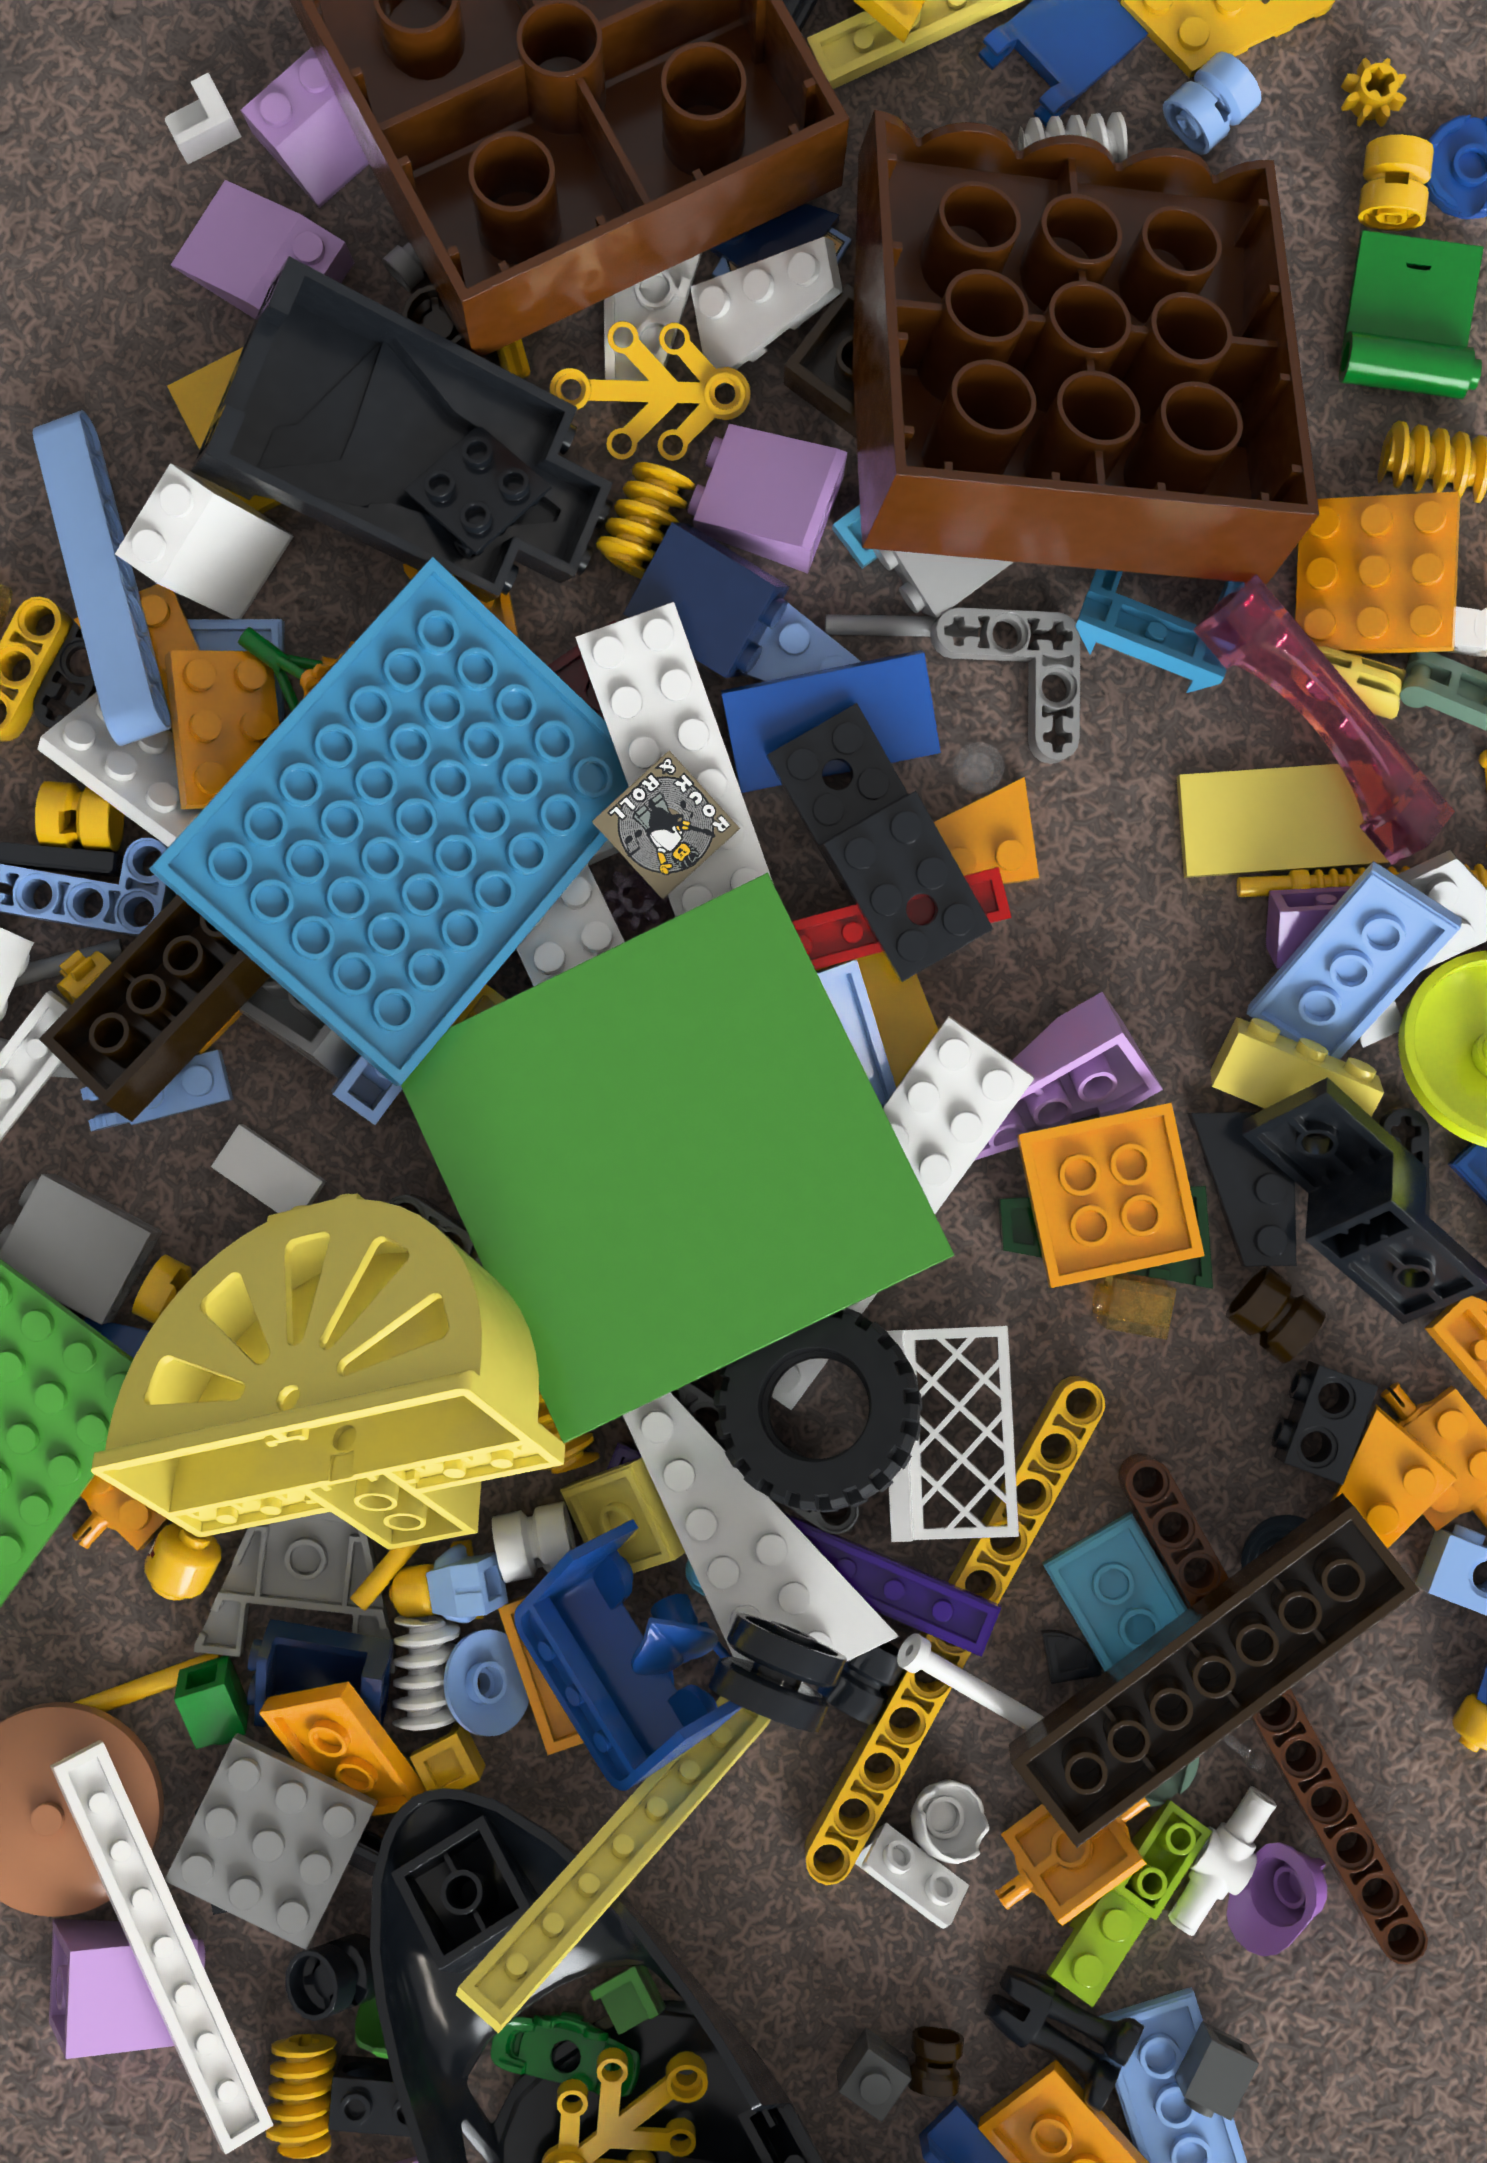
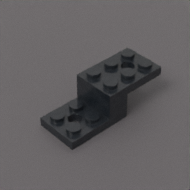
M857 703L766 755L840 888L848 890L899 981H905L993 930L991 923L916 791L907 793ZM840 760L849 767L851 780L844 789L834 790L825 784L822 771L827 762ZM917 894L927 895L935 906L933 918L924 925L913 923L908 918L906 912L908 901Z
M1328 1077L1243 1120L1242 1136L1308 1193L1305 1240L1402 1324L1487 1289V1269L1425 1214L1427 1167ZM1312 1133H1320V1134H1324V1135L1328 1136V1138L1325 1139V1138L1320 1137V1136H1314V1135H1312V1136H1306V1135L1312 1134Z

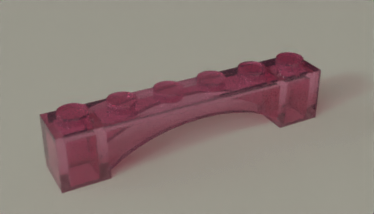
M1257 574L1225 596L1193 629L1226 669L1235 665L1258 677L1288 700L1312 725L1335 756L1352 787L1364 820L1359 827L1391 865L1428 847L1455 813L1453 808Z

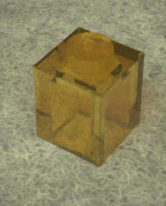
M1122 1274L1105 1277L1104 1284L1098 1283L1096 1285L1092 1301V1312L1098 1314L1097 1322L1106 1329L1167 1340L1177 1289L1161 1281Z

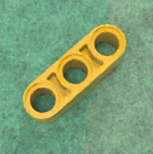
M31 597L25 600L15 612L0 641V704H5L7 711L4 721L0 724L1 742L11 741L19 737L24 731L34 712V698L73 626L70 615L50 599L44 597ZM53 614L55 618L53 629L45 635L38 636L36 633L37 622L41 617ZM23 659H29L31 664L29 674L21 681H14L12 675L14 666Z

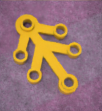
M620 321L613 324L609 329L608 343L614 351L625 354L649 381L588 379L584 372L575 368H566L557 372L552 378L550 393L576 406L577 410L583 408L588 401L649 402L627 425L613 430L607 438L608 452L614 458L621 460L630 458L636 452L638 442L677 403L699 404L677 429H669L663 432L658 439L657 446L660 455L669 461H676L685 455L688 450V444L714 418L730 420L738 417L745 411L750 401V386L747 379L741 372L730 367L716 369L690 341V334L685 326L680 323H669L662 328L659 335L662 349L668 354L678 355L700 381L678 382L639 340V333L636 327L629 322ZM620 327H627L633 333V342L626 348H620L614 342V333ZM677 328L683 332L685 342L681 348L670 349L666 345L665 335L670 329ZM568 379L578 381L581 386V394L575 400H569L563 395L562 386ZM722 383L732 385L735 390V397L728 404L718 402L715 397V390ZM624 433L630 437L632 446L629 452L620 454L614 450L612 442L617 434ZM669 435H677L683 442L682 450L677 455H670L663 448V441Z
M612 2047L603 2050L597 2057V2078L601 2082L597 2130L579 2143L580 2116L588 2108V2088L582 2081L577 2079H569L562 2082L557 2090V2109L561 2114L559 2143L547 2150L541 2163H656L655 2156L650 2151H667L671 2155L679 2157L689 2155L696 2146V2129L690 2120L675 2118L665 2128L638 2126L673 2099L678 2102L692 2103L703 2097L708 2088L706 2063L693 2052L684 2051L678 2053L668 2062L666 2076L619 2112L621 2087L628 2076V2057L619 2048ZM609 2063L621 2066L616 2071H609L604 2068ZM682 2070L694 2071L689 2075L679 2073ZM568 2095H577L581 2099L577 2102H568L564 2098ZM676 2134L688 2136L683 2141L674 2140L672 2137ZM609 2149L633 2150L627 2155L625 2160L599 2158Z

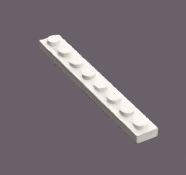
M98 1740L50 1765L220 2149L225 2154H228L272 2127L273 2122L103 1741Z

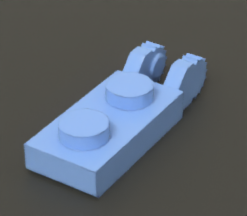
M221 1050L195 1055L133 1122L117 1112L103 1113L88 1120L91 1132L126 1123L137 1125L234 1100ZM88 1087L80 1089L83 1101L100 1100Z

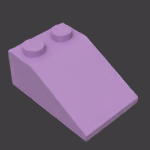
M225 180L176 255L171 266L256 319L272 280L289 256L339 283H342L353 266L354 261L343 240L302 214Z

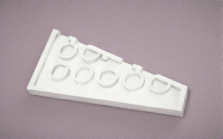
M671 1392L623 1415L733 1657L754 1663V1661L736 1652L727 1641L737 1613L749 1614L770 1622L775 1621L804 1632L815 1638L818 1642L844 1655L847 1661L899 1637L768 1496L755 1490L744 1480V1476L740 1471L731 1465L725 1455L726 1451Z

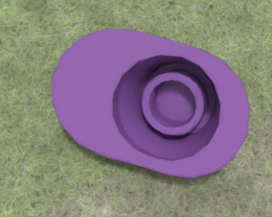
M1281 1842L1268 1843L1257 1851L1256 1867L1248 1884L1237 1895L1229 1893L1227 1908L1228 1926L1235 1939L1247 1951L1260 1956L1277 1955L1289 1947L1313 1917L1322 1911L1327 1900V1884L1322 1872L1326 1866L1324 1860L1321 1858H1311L1309 1855Z

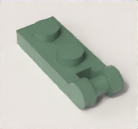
M1412 652L1409 655L1406 666V673L1409 677L1404 679L1402 683L1400 700L1405 705L1413 708L1428 706L1487 731V674L1435 652Z

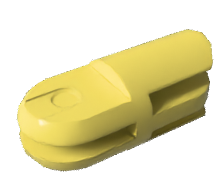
M1324 646L1308 647L1296 656L1293 680L1300 689L1307 693L1333 700L1335 703L1384 718L1393 719L1397 717L1400 706V693L1406 670Z

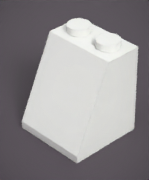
M170 463L115 555L157 584L231 619H242L294 536L225 488L187 469Z

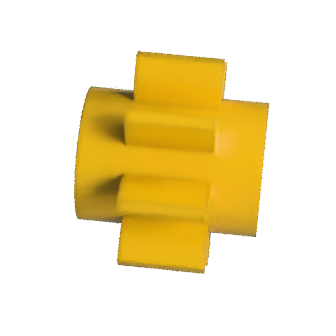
M1367 58L1362 59L1357 68V75L1347 74L1341 85L1344 91L1351 93L1345 99L1341 110H1351L1358 117L1357 126L1361 127L1365 120L1376 119L1380 127L1384 126L1390 117V110L1399 111L1406 101V97L1397 92L1406 79V74H1397L1396 70L1390 66L1389 58H1386L1383 63L1371 64Z
M76 950L59 965L61 968L59 973L64 979L56 986L62 996L72 1005L112 962L99 951H95L85 958L79 950Z

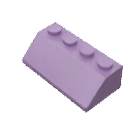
M312 47L241 109L252 134L319 208L369 165Z

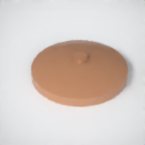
M51 1702L25 1708L0 1722V1902L33 1915L62 1917L87 1912L110 1901L50 1765L98 1740L104 1742L152 1852L154 1851L160 1836L164 1816V1795L159 1771L154 1759L140 1738L123 1722L107 1712L78 1703Z

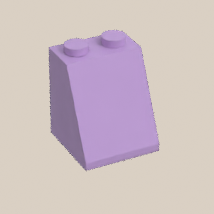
M729 424L724 438L715 436L711 444L705 466L712 468L706 487L697 484L692 495L688 514L694 516V528L715 540L808 574L843 481L847 452L829 446Z
M53 1919L49 2024L65 2059L175 2046L120 1922ZM185 1924L201 1963L205 1968L204 1942L202 1939L197 1938L189 1924Z

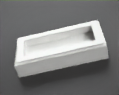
M244 1124L237 1126L211 1166L277 1213L289 1211L295 1206L312 1205L327 1182Z

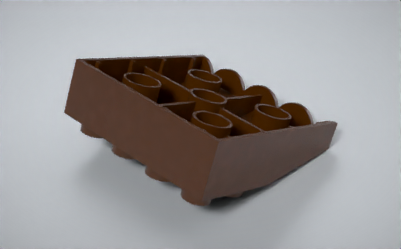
M289 0L384 195L467 350L480 357L497 351L842 186L850 118L783 0Z

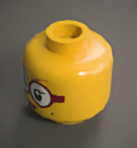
M172 1523L166 1525L157 1535L145 1559L144 1572L153 1590L160 1596L169 1600L190 1599L201 1595L208 1586L221 1561V1547L213 1535L199 1538L179 1525Z

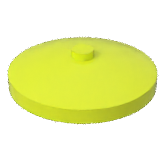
M1486 950L1456 957L1434 970L1409 1000L1402 1016L1398 1038L1401 1067L1405 1079L1420 1105L1433 1119L1451 1133L1484 1147H1487Z

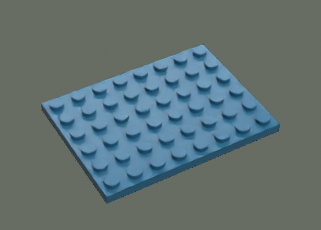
M432 557L153 863L149 870L395 1086H399L408 1078L608 840L592 821L629 786L605 720Z

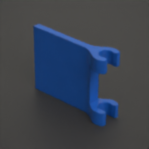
M1033 0L1011 20L996 27L984 38L983 43L986 47L979 52L978 56L993 70L1015 49L1051 87L1040 97L1039 102L1042 105L1034 111L1035 117H1039L1041 123L1046 127L1051 116L1061 117L1084 92L1144 40L1148 32L1117 0Z

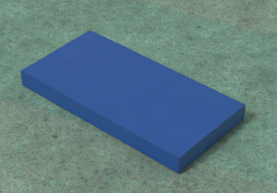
M923 650L720 690L741 793L782 785L766 755L856 703L891 763L941 753ZM831 760L824 766L822 777L849 772L850 769L846 763L840 760Z

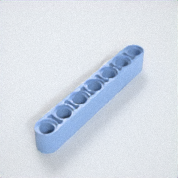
M81 410L33 428L32 433L102 715L113 740L119 746H124L169 730L172 726V721L133 568L126 561L115 555L125 537L100 440L92 421Z

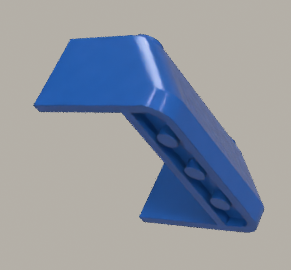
M633 1519L568 1551L518 1605L514 1614L515 1626L521 1640L604 1777L614 1788L620 1791H626L651 1776L714 1733L743 1708L731 1701L717 1708L714 1698L707 1691L702 1690L696 1685L690 1684L677 1691L667 1673L638 1675L633 1672L631 1659L640 1645L643 1635L623 1604L632 1592L633 1571L627 1560L617 1551L638 1529Z

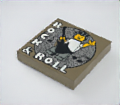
M670 750L592 821L662 899L671 893L740 829Z

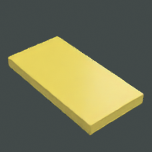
M1383 761L1180 774L1177 776L1184 878L1280 872L1292 869L1309 870L1368 866L1373 861L1379 865L1391 863Z

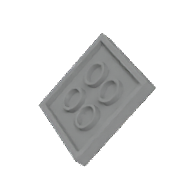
M237 1733L233 1737L169 1869L165 1882L306 1950L378 1801Z

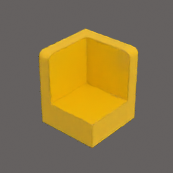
M458 1722L453 1724L450 1733L413 1751L410 1755V1759L426 1791L442 1788L462 1790L479 1781L486 1766L469 1731L464 1729Z

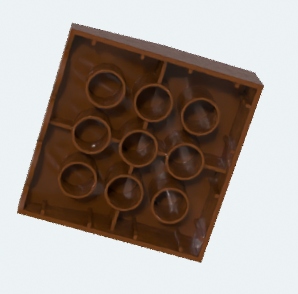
M874 110L858 154L853 383L862 548L1268 584L1319 516L1274 160L1244 162L1232 166L1217 175H1213L1208 164L1197 154L1184 149L1168 147L1142 151L1120 163H1116L1105 146L1084 136L1059 135L1048 137L1030 144L1023 150H1016L1007 135L997 128L975 122H960L941 126L928 132L921 138H916L909 126L900 118L887 112Z

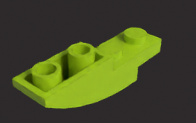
M1167 1800L1131 1840L1147 1864L1074 1917L1069 1925L1073 1928V1931L1046 1974L1093 2008L1150 1918L1157 1920L1212 1831L1171 1800Z

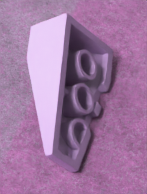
M1103 992L1057 1017L1012 1060L1032 1074L1035 1079L975 1160L1019 1147L1016 1136L1018 1134L1070 1124L1072 1121L1094 1114L1104 1117L1123 1113L1163 1090L1123 1020Z

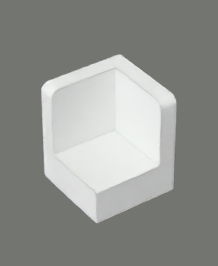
M209 73L191 81L199 99L167 115L165 118V122L174 137L173 139L187 164L242 137Z

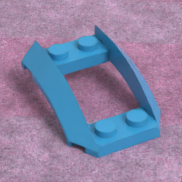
M1095 570L1075 625L1089 654H1091L1097 642L1188 678L1190 683L1186 693L1222 683L1227 671L1226 666L1229 656L1234 648L1256 583L1226 581L1208 629L1116 593L1123 571Z

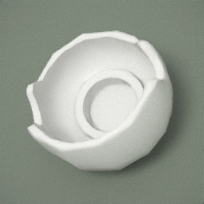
M945 1779L925 1787L918 1795L910 1815L913 1838L928 1856L945 1863L959 1864L975 1859L980 1855L979 1845L989 1831V1824L984 1815L982 1800L969 1785Z

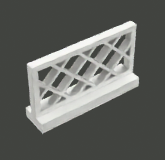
M1008 1326L887 1331L902 1349L916 1377L918 1372L928 1381L919 1391L921 1398L934 1386L955 1406L936 1428L920 1415V1424L930 1435L922 1444L919 1435V1440L915 1441L910 1453L912 1457L906 1468H901L892 1479L894 1483L889 1486L891 1542H911L913 1540L1019 1537ZM998 1337L999 1359L984 1375L962 1353L975 1338ZM967 1338L958 1349L946 1340ZM937 1339L952 1353V1356L933 1377L917 1363L916 1340ZM956 1359H959L980 1379L960 1402L937 1381ZM998 1368L1000 1389L989 1379ZM984 1383L1001 1398V1412L988 1427L964 1406ZM959 1411L982 1431L980 1436L963 1454L940 1434ZM1001 1420L1003 1441L992 1432ZM986 1436L1004 1451V1465L991 1479L967 1459ZM934 1438L958 1459L939 1481L922 1467L921 1453ZM962 1463L985 1484L966 1507L942 1486ZM1004 1472L1006 1494L994 1484ZM922 1476L933 1486L924 1497ZM989 1489L1006 1503L1007 1525L985 1526L970 1512L972 1507ZM938 1490L960 1513L947 1527L925 1528L924 1505ZM964 1516L975 1525L955 1527Z

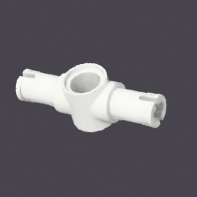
M1250 1786L1227 1823L1221 1822L1216 1830L1211 1826L1207 1827L1212 1833L1190 1866L1191 1870L1188 1873L1189 1883L1168 1914L1172 1924L1183 1932L1194 1936L1217 1899L1223 1900L1228 1892L1232 1895H1237L1248 1884L1257 1863V1855L1253 1853L1256 1849L1254 1840L1277 1807L1275 1801L1267 1794Z

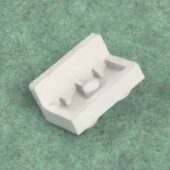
M888 1823L883 1824L870 1835L855 1862L857 1866L942 1929L952 1924L969 1887L966 1882L933 1857L928 1856L925 1851Z

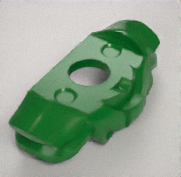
M563 2011L561 2015L534 2014L533 2018L515 2017L492 2040L490 2055L497 2067L512 2073L526 2074L557 2083H562L569 2079H577L587 2086L588 2091L595 2092L597 2095H600L601 2085L597 2078V2057L607 2048H619L628 2057V2076L622 2083L621 2097H627L632 2094L640 2075V2056L637 2051L611 2038L608 2033L584 2021L585 2017L572 2011ZM560 2041H571L580 2051V2063L572 2072H562L553 2064L552 2051L554 2046ZM609 2063L604 2066L609 2071H616L621 2067L615 2063Z

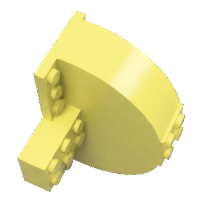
M358 1193L342 1194L335 1199L312 1205L295 1206L289 1211L269 1215L267 1222L246 1233L219 1252L183 1286L146 1335L130 1365L113 1410L105 1450L94 1452L91 1472L199 1538L332 1512L386 1549L391 1550L478 1533L481 1482L564 1465L565 1444L538 1423L539 1372L536 1351L529 1327L520 1308L509 1292L449 1237L420 1215L401 1206L382 1201L365 1200Z

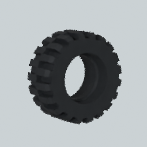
M846 1308L724 1366L720 1370L719 1375L723 1377L721 1389L715 1390L714 1407L718 1408L719 1421L715 1422L718 1438L723 1440L727 1451L725 1455L731 1465L740 1471L744 1476V1480L755 1490L789 1507L804 1511L834 1512L839 1511L841 1508L856 1507L868 1502L869 1497L879 1491L883 1492L894 1483L892 1479L901 1468H906L912 1457L910 1453L915 1441L919 1440L921 1431L920 1410H923L922 1398L916 1381L917 1377L910 1362L900 1346L885 1329L852 1309ZM815 1358L835 1360L852 1369L861 1379L869 1402L867 1423L858 1440L846 1451L823 1459L803 1457L788 1449L776 1435L770 1418V1400L780 1378L796 1364Z

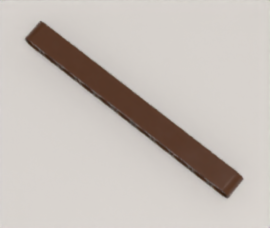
M1143 1453L1131 1455L1124 1460L1119 1469L1118 1479L1120 1486L1186 1605L1190 1608L1229 1579L1171 1473L1164 1464L1149 1454ZM1153 1467L1157 1474L1154 1486L1143 1492L1134 1490L1133 1477L1140 1468ZM1170 1512L1180 1513L1182 1521L1179 1531L1171 1536H1161L1158 1531L1160 1519ZM1204 1558L1207 1564L1205 1574L1196 1581L1185 1580L1184 1568L1186 1564L1192 1559ZM1290 1688L1281 1695V1707L1275 1714L1262 1716L1259 1711L1250 1720L1371 1937L1391 1961L1404 1965L1417 1962L1427 1949L1428 1937L1426 1931ZM1306 1741L1307 1749L1304 1756L1295 1761H1287L1285 1756L1288 1747L1293 1742ZM1324 1786L1332 1788V1795L1328 1802L1321 1806L1311 1805V1797L1318 1788ZM1349 1832L1357 1833V1840L1352 1848L1346 1851L1336 1850L1337 1842L1341 1836ZM1382 1878V1886L1375 1895L1362 1896V1889L1369 1880ZM1399 1924H1407V1931L1400 1940L1388 1941V1934L1393 1927Z

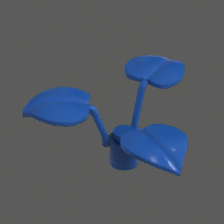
M674 1594L659 1600L652 1606L650 1610L652 1617L648 1619L644 1637L631 1659V1666L633 1672L638 1675L667 1673L674 1685L673 1670L682 1663L702 1657L712 1649L720 1658L732 1656L718 1641L716 1632L709 1628L708 1623H699L689 1596L686 1594Z

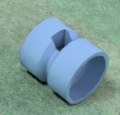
M1221 51L1216 53L1196 72L1194 82H1185L1164 102L1163 114L1170 129L1191 151L1204 155L1209 153L1228 135L1230 131L1229 125L1240 124L1259 106L1261 91L1249 69L1232 54Z

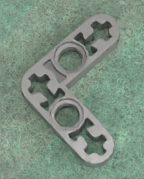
M959 607L949 609L935 620L930 632L931 643L935 650L944 657L952 659L1028 662L1029 749L1035 758L1048 764L1058 763L1074 754L1080 739V635L1075 627L1076 622L1074 619L1060 612ZM953 621H957L958 630L974 632L980 627L979 621L983 622L979 637H965L958 642V645H954L953 637L945 635L944 630L951 626ZM1006 622L1015 628L1018 639L1014 648L1004 649L996 644L992 634L996 623ZM1053 626H1056V633L1058 635H1065L1066 641L1057 646L1056 650L1053 649L1052 641L1042 639L1035 640L1030 644L1031 650L1027 649L1031 634H1045ZM979 641H980V643H981V647H982V648H979V647H978ZM1046 675H1056L1065 683L1066 695L1061 702L1050 701L1043 694L1042 682ZM1066 710V716L1055 719V733L1058 736H1064L1065 744L1058 746L1055 752H1053L1052 744L1043 741V735L1052 730L1053 715L1042 717V712L1055 713Z

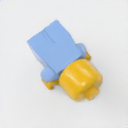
M471 1540L453 1541L450 1548L435 1560L434 1565L423 1564L402 1567L394 1577L389 1588L391 1602L394 1604L397 1612L405 1618L442 1615L447 1620L466 1624L475 1619H483L484 1615L508 1603L506 1585L501 1577L496 1552L474 1556Z

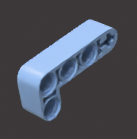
M140 838L133 841L126 849L123 858L119 884L0 864V883L13 887V896L0 893V913L137 937L148 925L143 927L136 925L134 921L135 908L141 902L150 901L154 908L153 920L176 896V893L156 875L146 876L143 870L144 858L150 852L160 851L163 854L168 847L161 841L153 838ZM48 883L52 889V899L46 907L38 909L34 903V893L40 885ZM99 892L103 898L102 910L97 916L88 918L84 912L85 899L90 894Z

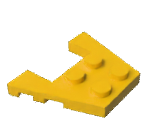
M1121 0L1120 4L1148 32L1147 36L1191 78L1216 53L1223 51L1236 57L1273 36L1276 38L1292 30L1294 26L1313 17L1316 19L1326 14L1332 8L1335 0H1270L1267 4H1264L1261 0Z

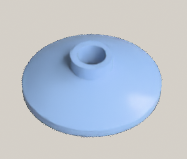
M479 1630L465 1636L452 1650L445 1667L444 1693L449 1710L464 1729L475 1735L497 1736L506 1733L521 1720L529 1704L507 1634L497 1630ZM478 1678L480 1680V1689H478L477 1684Z

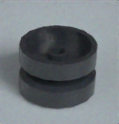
M737 1613L727 1641L736 1652L754 1661V1663L736 1657L719 1658L710 1679L709 1688L725 1699L773 1721L808 1732H819L829 1705L822 1694L801 1682L819 1687L837 1686L847 1658L838 1651L818 1642L812 1636L797 1629L749 1614Z

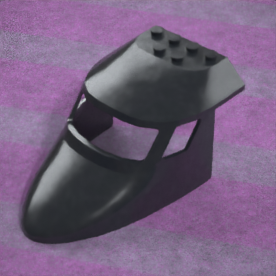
M435 1789L412 1797L393 1817L382 1839L372 1877L370 1953L378 2014L393 2082L418 2163H468L463 2134L488 2163H541L547 2150L559 2143L561 2114L557 2109V2090L561 2083L524 2074L513 2085L496 2120L491 2123L471 2094L467 2080L489 2040L497 2032L459 1999L456 1993L459 1985L578 1853L558 1836L508 1805L461 1789ZM622 1894L617 1897L508 2022L510 2023L523 2010L562 1985L599 1969L645 1966L657 1974L683 2001L663 2000L666 2008L660 2015L651 2020L648 2018L618 2035L609 2015L592 2023V2025L608 2033L611 2038L637 2051L640 2056V2075L632 2094L627 2097H621L619 2112L666 2076V2066L675 2055L680 2052L689 2051L701 2057L706 2063L708 2073L706 2093L699 2100L692 2103L678 2102L673 2099L638 2127L665 2128L675 2118L690 2120L696 2129V2146L692 2153L684 2156L686 2158L723 2163H825L793 2103L761 2057L748 2044L716 2001L681 1962L657 1931ZM565 2040L553 2049L552 2061L558 2070L572 2072L578 2067L581 2055L578 2047L573 2042ZM682 2070L679 2073L689 2075L694 2071ZM588 2091V2108L580 2116L579 2143L597 2130L600 2095L592 2091ZM568 2095L564 2099L568 2102H577L581 2098L577 2095ZM676 2134L672 2138L677 2141H683L688 2136ZM609 2149L599 2158L625 2160L627 2155L633 2150ZM650 2151L655 2156L656 2163H674L676 2156L671 2155L667 2151Z

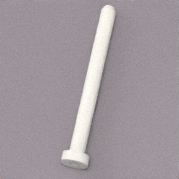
M914 1633L906 1638L901 1645L897 1662L901 1668L908 1672L916 1673L919 1670H923L1026 1731L1044 1718L1037 1712L932 1652L931 1642L923 1636Z

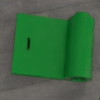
M1362 230L1359 237L1345 325L1339 382L1463 399L1468 390H1475L1481 376L1482 360L1475 358L1474 348L1468 347V340L1484 246Z

